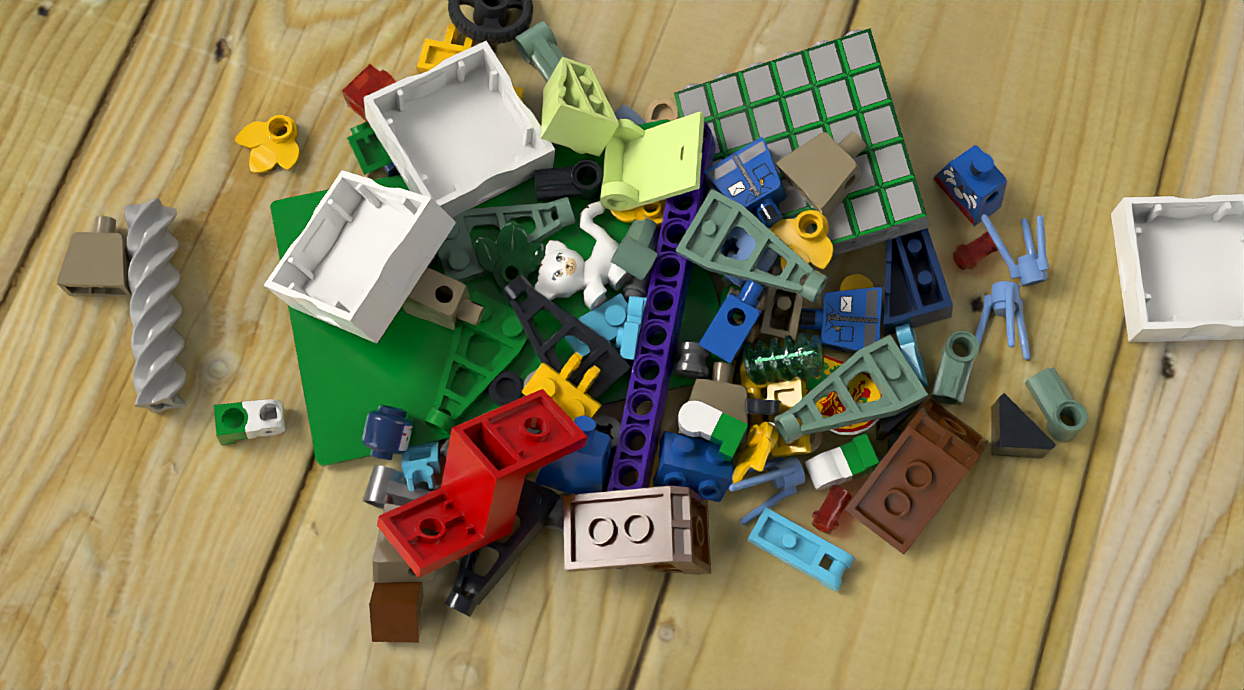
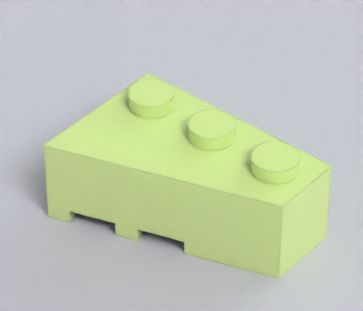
M562 57L543 89L541 139L570 147L580 154L589 153L600 156L619 126V122L592 68Z

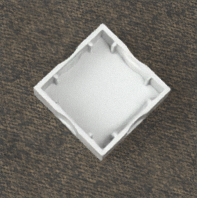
M487 41L443 60L439 65L427 72L406 77L364 97L366 119L409 190L432 198L451 218L534 178V170L553 168L554 146L550 141L541 139L540 124L531 110L517 96L509 75Z
M342 170L315 209L306 228L291 244L264 286L291 308L378 343L456 222L430 197L401 188L383 187L372 179Z
M1244 194L1212 195L1198 199H1184L1174 196L1123 198L1111 213L1128 342L1244 339Z

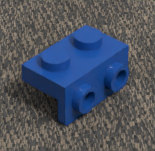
M664 431L660 439L659 468L653 477V486L689 487L705 500L720 502L732 483L733 458L729 462L719 457L718 452L721 446L715 443Z

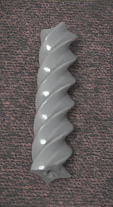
M158 198L151 199L144 204L125 206V218L129 228L127 252L131 261L128 270V282L132 292L130 317L134 326L131 348L136 360L133 369V384L137 393L135 407L147 408L152 413H160L172 408L187 407L185 401L177 394L186 381V372L175 360L184 348V338L173 327L182 315L183 309L180 302L171 294L180 282L181 276L179 271L169 261L179 247L178 240L168 231V227L177 216V211L174 208L162 205Z

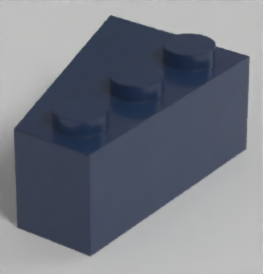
M928 228L886 240L883 337L895 334V327L910 324L911 328H916L951 318L953 303Z

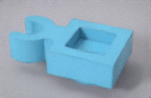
M629 297L627 321L624 324V328L619 327L616 338V348L621 349L620 355L625 359L634 360L647 298Z
M910 324L895 327L901 346L900 351L923 387L929 386L922 356L918 350L914 328H911Z
M438 441L410 446L402 454V471L409 491H415V485L422 481L428 482L429 488L435 487L434 473H440L441 458Z

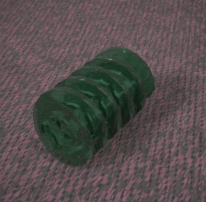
M799 333L797 344H795L791 335H786L784 346L781 345L779 338L774 337L771 339L770 349L763 339L758 340L757 351L752 342L749 341L745 342L743 347V362L746 374L756 385H765L767 382L778 383L780 380L784 382L792 381L794 377L800 380L805 379L808 375L811 378L819 377L824 368L823 349L818 335L815 334L811 342H809L805 333Z

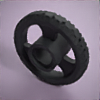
M448 0V12L452 23L466 37L477 42L487 41L488 44H504L506 41H514L516 36L529 28L533 17L532 0ZM460 5H468L474 8V23L465 17L460 9ZM511 8L521 9L522 14L518 21L503 28L507 10Z

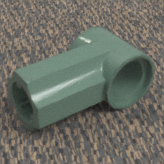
M541 21L515 37V45L523 59L527 63L532 62L547 83L561 58L565 57L557 47V41L549 26L544 21Z
M648 218L634 220L610 262L642 280L650 270L658 254L654 251L660 235L657 231V224Z
M968 331L955 332L941 349V361L931 397L939 402L949 405H961L963 403L973 361L979 351L978 340L972 333ZM952 344L963 345L967 350V357L957 356L952 350Z
M1046 368L1027 379L1025 385L1047 419L1049 434L1054 439L1063 442L1071 441L1085 426L1088 414L1086 408L1072 398L1055 368ZM1060 416L1069 417L1073 421L1074 426L1065 425L1061 421Z

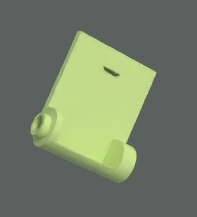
M701 111L647 130H643L629 119L618 120L619 126L605 147L600 198L602 206L614 211H626L699 189L704 114Z

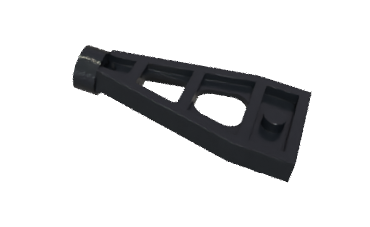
M524 275L516 277L501 292L513 307L541 364L546 363L558 373L561 372L563 366L556 355V345L565 336H574L589 347V357L579 365L568 380L578 387L585 373L594 365L598 367L601 371L586 392L593 399H598L633 367L620 355L619 350L609 339L533 288ZM527 293V298L519 302V299ZM541 310L549 311L562 324V328L549 340H545L533 323V318Z
M525 478L516 516L520 518L519 528L506 542L498 543L493 541L485 545L499 553L497 561L486 575L480 576L474 571L476 560L483 547L463 556L455 585L444 604L471 617L477 604L480 605L542 530L560 495ZM469 591L470 594L465 598L466 592Z

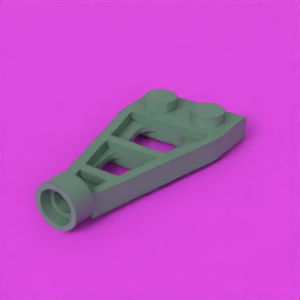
M713 189L709 192L675 250L678 255L708 271L794 292L813 303L820 296L828 279L827 276L813 270L812 267L743 205ZM739 227L744 229L755 240L756 247L746 260L728 258L721 253L720 249L733 228ZM765 249H772L786 259L787 265L781 275L775 276L756 267ZM808 275L809 277L804 286H801V278Z
M561 198L549 203L468 209L452 217L456 223L438 249L445 275L464 283L490 273L480 266L470 238V232L476 226L494 225L501 230L509 220L531 217L536 225L535 231L527 235L528 243L541 242L561 230L562 227L575 224L568 198ZM557 212L558 219L554 221L551 215Z
M891 335L858 350L790 408L789 411L776 416L774 422L781 438L789 444L804 435L894 416L926 400L928 393ZM866 372L870 375L882 396L876 401L856 403L846 388L847 384L859 373ZM830 392H835L846 410L830 417H822L815 403ZM795 417H798L802 421L801 426H799V423Z

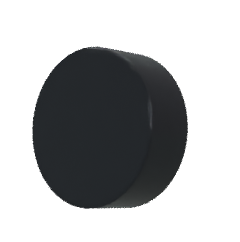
M502 371L488 387L490 398L499 407L511 403L524 396L522 393L524 383L516 373Z
M745 399L746 414L779 415L781 414L782 401Z

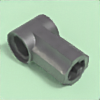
M374 465L362 501L384 509L385 503L401 506L439 489L440 486L435 485L434 488H429L428 483L422 481L415 485V491H409L403 473L389 467Z

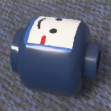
M379 405L378 410H371L368 413L362 435V443L372 449L371 456L392 460L393 454H403L407 451L413 422L406 416V410Z

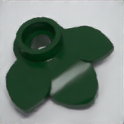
M511 220L501 229L496 241L478 237L475 243V252L480 266L492 272L496 284L504 289L513 281L505 276V269L507 267H514L518 272V276L524 275L528 280L529 273L539 269L541 261L545 257V244L543 242L528 243L524 229L516 221Z

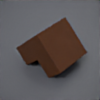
M423 582L374 583L369 602L372 642L419 643L422 630L421 605L424 596Z

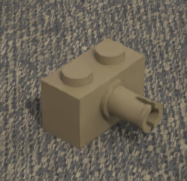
M773 266L769 274L778 276L783 271L781 267ZM807 275L801 278V286H804ZM764 285L767 290L757 306L764 312L756 324L752 344L787 351L796 340L803 297L794 292ZM730 287L728 295L729 293L739 295L741 290Z

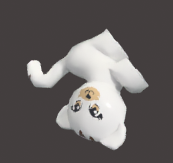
M600 201L587 205L580 213V228L596 239L591 257L587 261H584L582 256L576 251L568 249L565 244L559 241L550 240L546 245L545 257L541 261L538 282L534 288L550 300L554 298H567L579 290H584L585 305L592 311L607 300L604 295L607 291L604 286L607 283L614 290L618 291L630 281L632 276L630 273L610 262L619 243L612 239L604 228L593 223V218L605 211V207L601 205Z

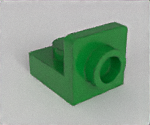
M368 121L350 129L352 135L346 139L364 175L392 162Z

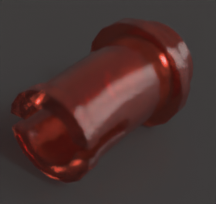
M987 231L966 245H958L953 253V259L962 270L974 269L978 261L998 251Z
M831 485L829 493L819 511H814L812 514V525L826 534H831L833 530H837L839 527L837 521L848 501L852 498L851 494L847 493V490L842 487Z

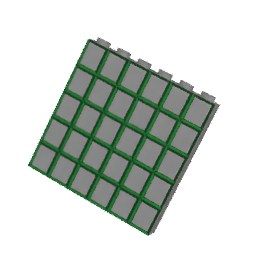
M871 28L853 30L844 37L832 41H819L811 48L799 52H786L778 59L766 63L756 62L749 65L746 69L735 73H722L716 76L714 80L702 84H689L681 91L674 93L680 118L700 111L704 114V122L709 125L716 143L712 166L760 137L764 138L776 165L780 159L822 132H826L838 144L852 131L860 136L867 147L854 160L859 165L862 176L827 219L829 223L827 237L833 245V256L930 227ZM776 165L787 194L785 200L776 204L783 216L782 219H796L804 211L815 210L781 175ZM709 181L707 196L711 189L717 191L711 181ZM810 224L806 227L805 232L812 234L817 230L818 226ZM730 249L727 254L731 252L736 255L739 249L736 251ZM781 255L777 257L767 273L770 272L773 266L781 267ZM720 274V278L726 286L734 284L723 274Z

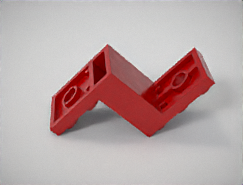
M544 389L517 399L453 427L441 488L378 516L377 526L417 577L421 578L510 534L525 475L585 447L587 435ZM526 428L541 430L543 433L533 434L527 431ZM428 528L437 530L439 534L428 536L422 533L421 530Z

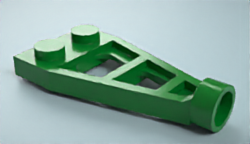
M474 290L469 300L485 306L483 317L478 326L459 320L453 334L433 408L424 421L434 430L448 436L456 423L486 393L491 382L519 358L529 341L514 309ZM533 319V323L537 327V321ZM475 334H480L500 345L499 353L485 366H479L469 361L466 356L470 338ZM459 368H463L479 377L477 383L466 396H460L451 391L452 381ZM447 410L451 413V416H448L447 414L441 411Z

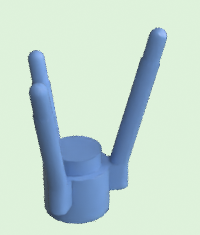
M985 214L981 216V220L1009 268L1011 279L1019 278L1021 286H1029L1049 279L1046 271L1049 269V264L1046 256L1044 217L1042 215L1037 216L1038 253H1035L1028 220L1026 218L1021 220L1027 255L1017 258L1018 265L1015 264L989 217Z
M1010 281L994 283L991 295L984 296V308L975 337L980 345L991 309H994L996 315L1006 317L1008 346L1013 348L1015 346V315L1023 358L1029 360L1030 351L1023 315V299H1020V286Z
M793 456L785 460L783 457L766 461L763 470L768 469V473L729 486V490L733 492L771 481L775 489H782L741 518L740 523L742 525L761 515L765 507L769 509L785 497L797 493L796 486L805 483L804 471L797 457ZM750 467V468L747 470V472L757 471V470H755L754 468Z

